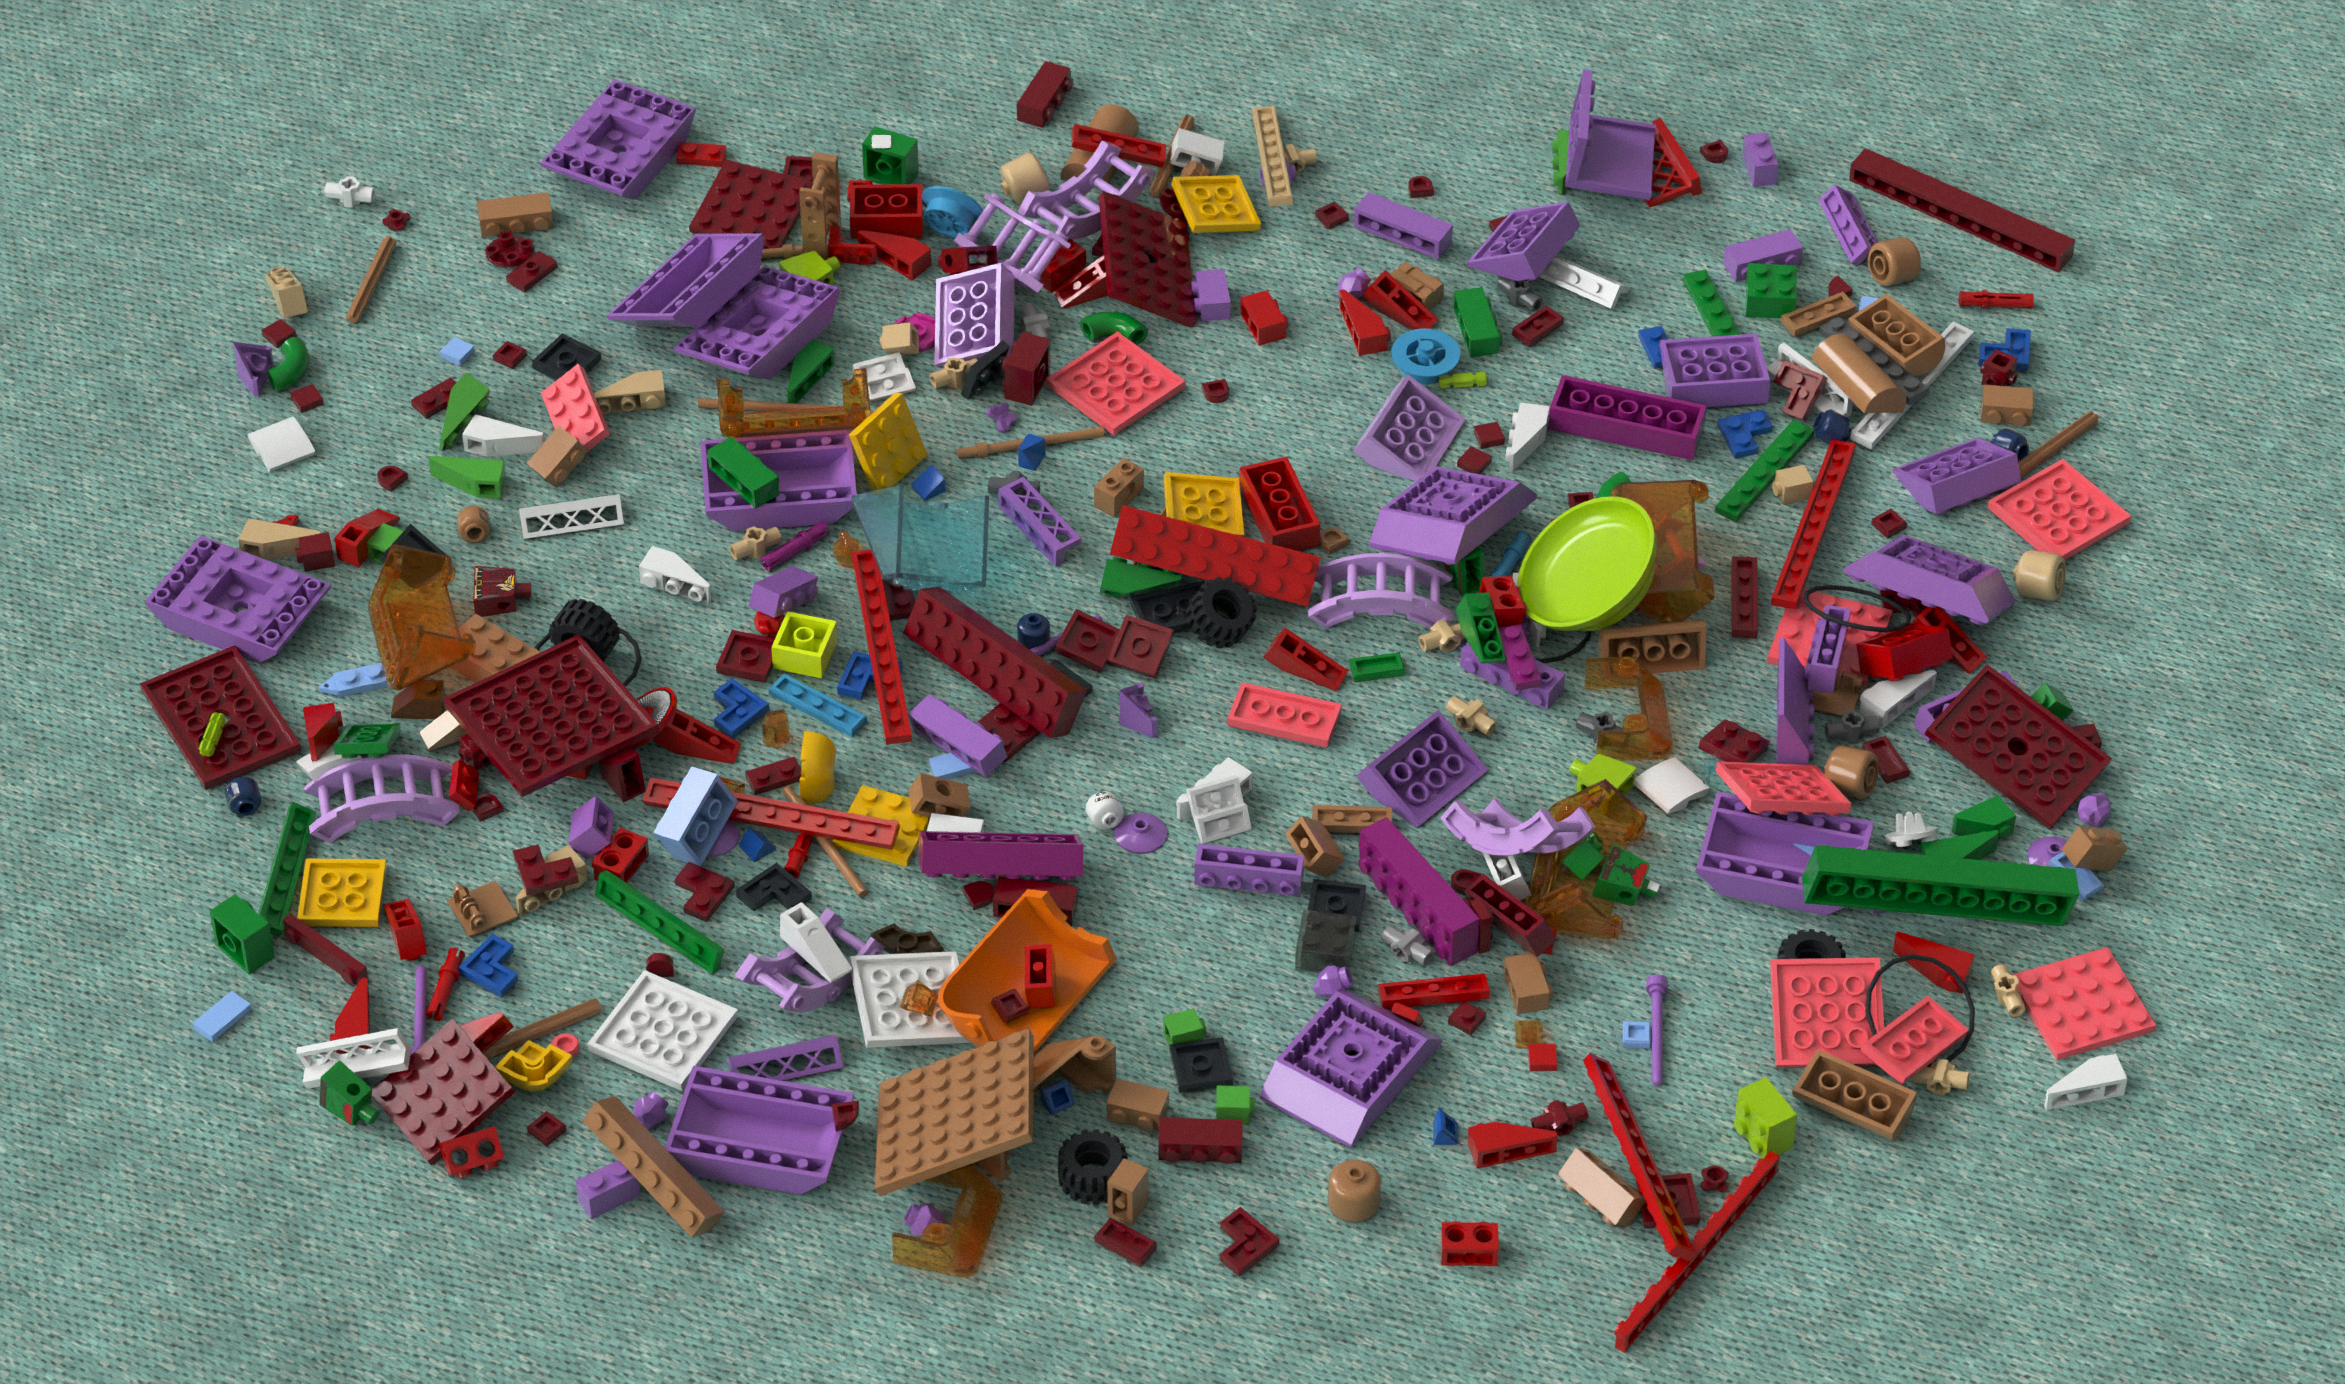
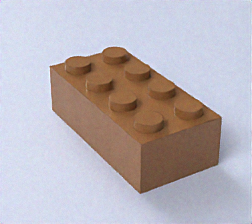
M477 614L473 615L441 643L443 663L475 683L540 653L537 649Z

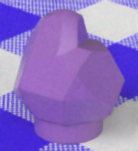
M1358 267L1353 272L1351 271L1343 275L1338 282V296L1339 290L1344 289L1355 298L1362 297L1368 289V284L1371 282L1370 277Z
M2095 793L2081 799L2078 807L2080 820L2096 828L2105 823L2111 815L2109 798L2102 793Z
M1327 966L1319 973L1317 982L1313 985L1314 992L1321 997L1331 998L1336 991H1347L1348 988L1353 987V978L1348 967Z
M651 1091L648 1096H643L635 1101L633 1113L647 1130H651L667 1118V1111L665 1109L669 1103Z
M912 1203L907 1210L903 1222L905 1225L910 1226L911 1234L933 1237L935 1234H941L946 1229V1220L941 1212L927 1203L920 1204L919 1206Z

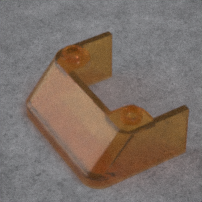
M1631 657L1587 658L1584 681L1585 690L1636 687L1640 714H1631L1624 718L1623 730L1597 732L1596 754H1602L1619 761L1668 758L1672 754L1673 741L1663 683Z
M973 1163L924 1180L925 1182L962 1189L949 1225L932 1223L925 1227L921 1238L893 1232V1263L961 1278H969L977 1273L1002 1206V1192Z

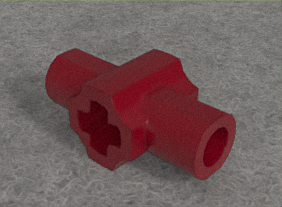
M1556 1100L1550 1102L1543 1109V1115L1531 1118L1532 1128L1555 1131L1561 1137L1570 1134L1576 1128V1123L1587 1120L1589 1115L1584 1102L1567 1106L1565 1102Z

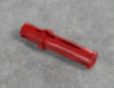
M1981 290V292H1959V306L2032 309L2034 304L2033 293H1993L1987 290Z
M452 947L448 950L445 964L441 966L438 972L439 980L426 1012L428 1019H431L433 1013H435L433 1020L441 1021L443 1019L454 983L460 977L458 967L462 964L465 957L463 950H460L459 955L456 956L459 948Z

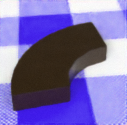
M893 923L871 933V937L884 946L883 950L890 954L944 952V948L931 931L924 933L907 932Z

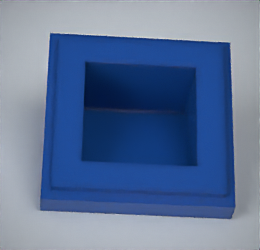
M933 465L929 466L911 483V487L924 501L946 492L945 478Z

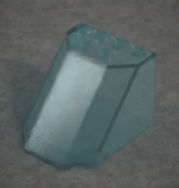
M900 485L851 496V502L883 580L893 585L904 586V590H919V588L940 586L946 591L961 589L963 593H976V589L986 587L989 496L984 495L951 503L903 502L904 486Z

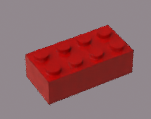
M1287 456L1239 467L1240 492L1265 543L1296 551L1320 546V522Z

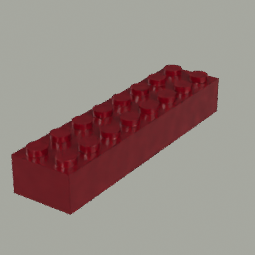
M940 586L920 589L903 634L1049 738L1066 736L1070 733L1087 693L1085 688Z

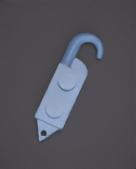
M401 660L388 664L382 662L333 673V677L319 686L320 692L343 697L385 688L396 681V672L409 669L416 672L414 677L408 679V683L411 684L416 680H420L423 675V669L419 663L413 660Z

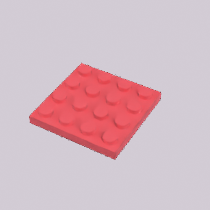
M1117 331L1047 377L1046 386L1114 436L1185 389V380Z
M2064 459L1989 500L1987 507L2037 551L2058 553L2064 560L2069 559L2121 529L2131 521L2129 513Z
M1807 589L1803 590L1796 610L1785 608L1767 656V663L1778 665L1779 638H1785L1804 668H1806L1817 618H1822L1811 611L1803 601L1804 593ZM1813 592L1808 597L1812 605L1824 612L1825 605L1851 609L1849 619L1851 623L1864 626L1888 627L1892 618L1893 610L1820 592ZM1848 627L1837 676H1839L1840 670L1843 671V678L1845 672L1854 675L1858 674V677L1863 678V686L1867 687L1871 675L1860 673L1856 643L1877 637L1886 632L1864 631Z
M1717 762L1716 773L1753 813L1763 814L1765 811H1775L1779 814L1800 812L1805 815H1814L1815 812H1823L1831 816H1838L1840 813H1850L1851 802L1825 777V774L1816 765Z
M2108 947L2013 974L2018 978L2021 999L2025 1009L2056 1060L2155 1032V1022Z
M1880 958L1771 959L1770 974L1776 1068L1807 1067L1817 1049L1858 1067L1878 1066L1860 1050L1863 1044L1873 1037L1865 1014L1866 992L1875 973L1881 968ZM1881 975L1871 995V1015L1877 1033L1884 1028Z

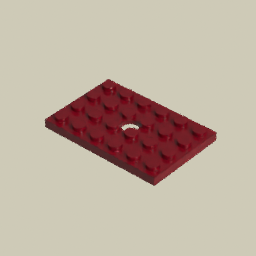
M1103 191L1099 196L1108 297L1187 327H1194L1197 323L1194 296L1192 295L1193 291L1191 289V282L1193 280L1186 222L1162 214L1157 210L1144 207L1139 203L1131 202L1116 194ZM1145 253L1152 255L1156 263H1150Z
M235 645L140 683V688L145 698L205 790L301 751L299 741ZM217 712L230 716V720L222 728L214 754L211 757L202 756L199 746L210 722L211 715Z
M1988 664L1936 718L1924 734L2049 830L2112 760L2110 756ZM2022 741L2026 745V754L2020 756L2013 754L2008 748V743Z

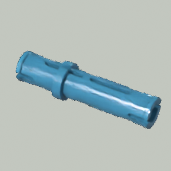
M1519 531L1512 544L1505 548L1503 558L1490 577L1510 575L1515 565L1523 559L1524 551L1532 541L1531 535L1524 540L1528 532Z

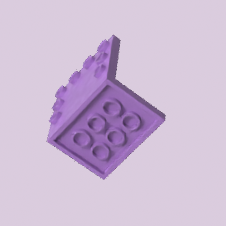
M1583 69L1570 116L1565 187L1650 200L1652 195L1651 186L1656 125L1590 115L1594 108L1595 98H1592L1591 95H1594L1596 81L1592 80L1593 70Z

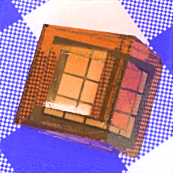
M917 980L905 989L900 1007L904 1010L930 1017L933 1014L938 994Z
M1526 1020L1513 1022L1516 1049L1528 1048V1044H1543L1541 1021Z

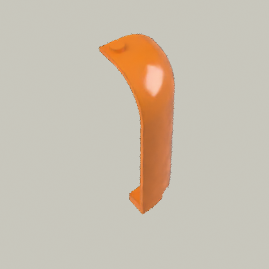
M1027 889L945 980L938 994L939 1006L952 1026L976 1047L983 1046L990 1041H997L1008 1037L1012 1033L1030 1029L1034 1036L1035 1053L1117 960L1108 938L1089 933L1080 926L1077 930L1071 927L1065 921L1068 917L1057 907L1048 891ZM1052 944L1056 962V1007L1031 1008L1028 1014L1005 1024L992 1006V998L1015 988L1028 1006L1025 993V946Z

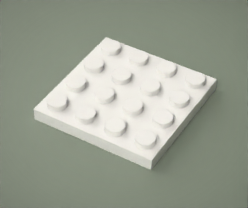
M956 951L850 956L851 976L866 1048L970 1043L952 1026L938 1003V994L941 986L959 966ZM909 991L933 997L927 1014L904 1008Z
M644 970L588 1042L587 1048L591 1053L682 1091L687 1085L693 1066L700 1067L738 1017V1009Z

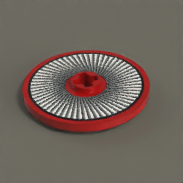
M659 687L636 699L658 723L659 732L631 745L632 749L638 748L653 739L672 718L678 699L677 695L670 688Z

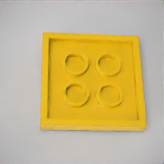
M1239 175L1173 177L1171 182L1172 188L1193 233L1259 231L1261 222Z
M895 392L849 434L871 490L876 497L882 498L928 455L903 393Z
M1165 472L1163 480L1166 517L1244 537L1239 478Z
M862 785L847 813L899 822L900 829L894 849H885L833 839V844L839 849L907 867L919 845V831H926L930 817L912 813L909 797Z
M306 859L297 918L308 926L379 927L387 869L386 859Z

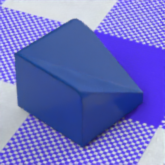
M1029 433L1026 435L1018 449L1019 467L1033 471L1037 470L1046 455L1045 439L1043 437Z

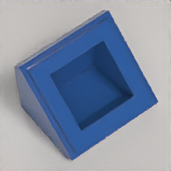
M748 828L739 843V847L753 862L776 851V847L761 832L752 828Z
M1067 1079L1041 1089L1040 1101L1051 1115L1076 1105Z
M1438 1110L1433 1121L1434 1145H1457L1459 1142L1458 1122L1443 1110Z

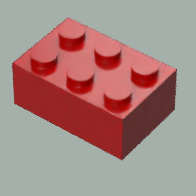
M923 184L850 185L849 218L851 239H858L857 232L859 230L910 238H923V203L921 199Z
M1914 623L1900 631L1888 632L1856 643L1860 673L1871 675L1872 678L1886 677L1889 681L1902 680L1904 675L1922 673L1923 669L1927 667H1940L1944 661L1953 659L1948 628Z

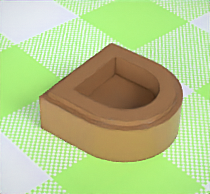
M1328 528L1320 533V546L1328 555L1348 546L1350 543V539L1339 529Z

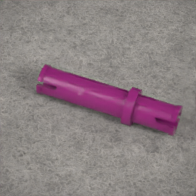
M820 521L810 529L798 532L795 538L769 554L760 558V562H764L761 564L762 567L769 572L799 552L811 549L814 543L830 535V531L827 530L829 529L823 521Z

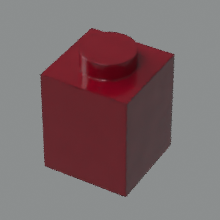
M329 532L298 537L300 548H295L298 563H303L305 572L335 567Z

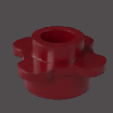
M392 209L389 211V215L382 220V224L388 226L392 231H401L406 227V221H409L411 217L409 213H402L399 210Z
M1717 1165L1709 1166L1701 1171L1703 1181L1700 1187L1702 1190H1718L1721 1193L1728 1190V1185L1726 1184V1179L1729 1177L1728 1171Z

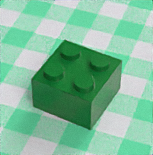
M874 126L862 143L864 179L883 185L912 184L919 174L918 140ZM891 135V148H872V136Z
M1748 263L1746 276V317L1781 319L1782 315L1795 311L1797 300L1796 265Z
M234 894L210 910L216 946L249 975L275 958L273 950L274 941L271 938L270 932L271 924L264 915L260 916L254 911L252 905L247 900L243 901Z

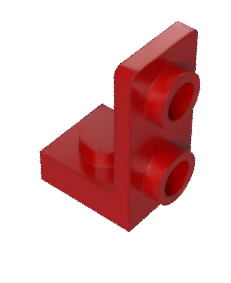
M831 226L828 259L835 256L840 264H877L876 245L845 243V236H841V227Z

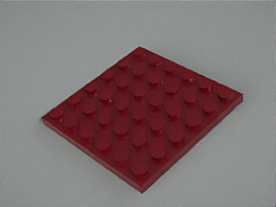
M580 635L574 636L443 698L444 707L521 797L531 794L659 732L658 723Z

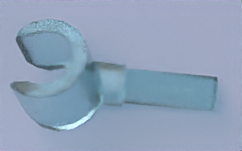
M1717 757L1704 758L1705 774L1703 783L1706 785L1710 782L1711 773H1716L1717 762H1719Z

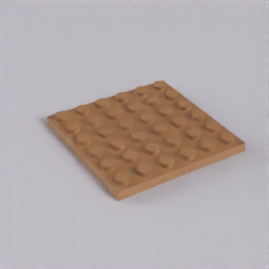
M1030 1029L1012 1033L1008 1037L997 1041H990L978 1048L963 1051L956 1056L945 1060H938L934 1064L920 1069H913L909 1073L889 1078L879 1083L875 1190L879 1196L1033 1142L1034 1036Z

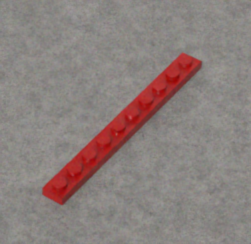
M1831 439L1771 597L1772 606L1797 609L1855 454L1856 443Z
M877 549L851 552L885 743L890 745L912 742Z
M650 777L643 798L644 804L668 809L670 801L675 797L682 783ZM731 792L738 802L728 818L730 821L891 850L894 849L900 829V824L897 821Z
M1589 1053L1583 1059L1587 1075L1592 1080L1596 1089L1595 1093L1603 1104L1604 1113L1612 1124V1131L1618 1138L1621 1151L1629 1162V1169L1637 1180L1638 1189L1646 1200L1647 1209L1655 1220L1656 1229L1663 1238L1665 1249L1673 1257H1680L1690 1261L1696 1255V1252L1609 1061Z
M1770 1151L1764 1159L1760 1158L1756 1162L1753 1172L1749 1176L1742 1178L1734 1194L1730 1193L1726 1197L1719 1212H1713L1707 1226L1703 1230L1699 1229L1694 1235L1692 1245L1696 1255L1690 1261L1677 1257V1261L1673 1266L1669 1265L1666 1267L1661 1280L1657 1284L1650 1286L1645 1299L1633 1306L1626 1321L1622 1320L1617 1325L1614 1332L1616 1336V1349L1623 1353L1629 1349L1778 1173L1780 1159L1778 1154Z

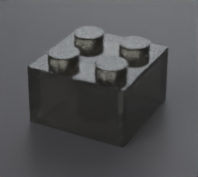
M1303 910L1296 946L1295 970L1320 973L1327 966H1337L1340 968L1347 966L1350 971L1356 939L1357 916Z

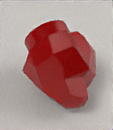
M757 611L754 618L755 629L766 637L775 636L781 627L785 615L782 614L774 618Z

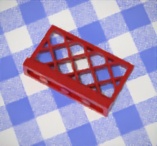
M1661 118L1653 120V125H1656L1654 152L1662 153L1663 156L1661 159L1653 158V165H1657L1655 171H1652L1651 190L1661 192V194L1652 199L1650 198V200L1644 199L1649 208L1689 192L1693 196L1702 194L1700 177ZM1662 167L1673 169L1671 174L1660 172ZM1656 179L1667 180L1665 186L1654 184ZM1672 182L1683 184L1682 187L1677 189L1670 188Z

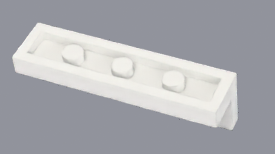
M1558 255L1553 257L1552 262L1541 271L1539 276L1612 309L1615 307L1620 293L1627 294L1630 288Z
M1784 342L1778 346L1777 360L1766 366L1770 379L1774 380L1787 355L1793 364L1815 371L1828 378L1825 383L1826 389H1822L1812 409L1815 413L1819 415L1820 412L1831 409L1846 417L1851 415L1853 401L1827 374ZM1784 388L1787 392L1791 394V390ZM1838 395L1844 398V403L1840 400Z
M619 494L521 508L518 510L523 539L624 524ZM616 506L618 520L606 521L599 514L604 508ZM581 511H589L594 515L592 521L586 525H582L574 518ZM567 513H574V515L571 517ZM563 514L570 519L564 528L559 529L549 523L554 515ZM550 516L547 521L544 518H542ZM538 518L545 523L539 532L528 533L526 519ZM596 518L602 521L600 523H594ZM571 522H574L576 525H578V526L568 527ZM547 525L552 528V530L543 531Z
M396 1028L297 1047L296 1055L305 1066L303 1084L306 1088L320 1087V1077L339 1060L360 1079L408 1070L411 1047L400 1030ZM395 1039L397 1044L390 1045L383 1041ZM360 1045H367V1046H370V1047H373V1048H371V1049H363V1048H360V1047H358V1046H360ZM333 1050H342V1051H345V1052H347V1053H345V1054H338V1053H335V1052H332V1051H333ZM315 1054L322 1058L311 1060L308 1055Z

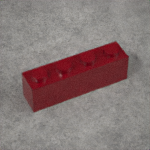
M1482 874L1464 890L1466 896L1471 901L1480 898L1484 906L1490 908L1493 914V925L1536 957L1541 955L1557 940L1543 917L1485 874Z

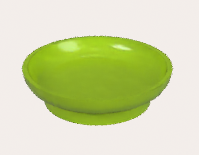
M1600 497L1578 504L1553 520L1534 540L1519 570L1517 586L1520 589L1522 602L1526 603L1527 615L1549 629L1594 631L1620 621L1636 608L1652 583L1657 554L1656 530L1645 509L1627 498Z

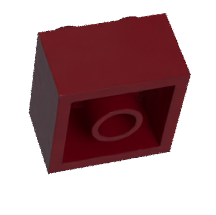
M1022 332L1018 341L1015 340L1013 342L1011 354L1009 357L1006 356L1002 364V370L1005 371L1002 381V388L1005 389V399L1033 406L1046 382V378L1050 375V339Z

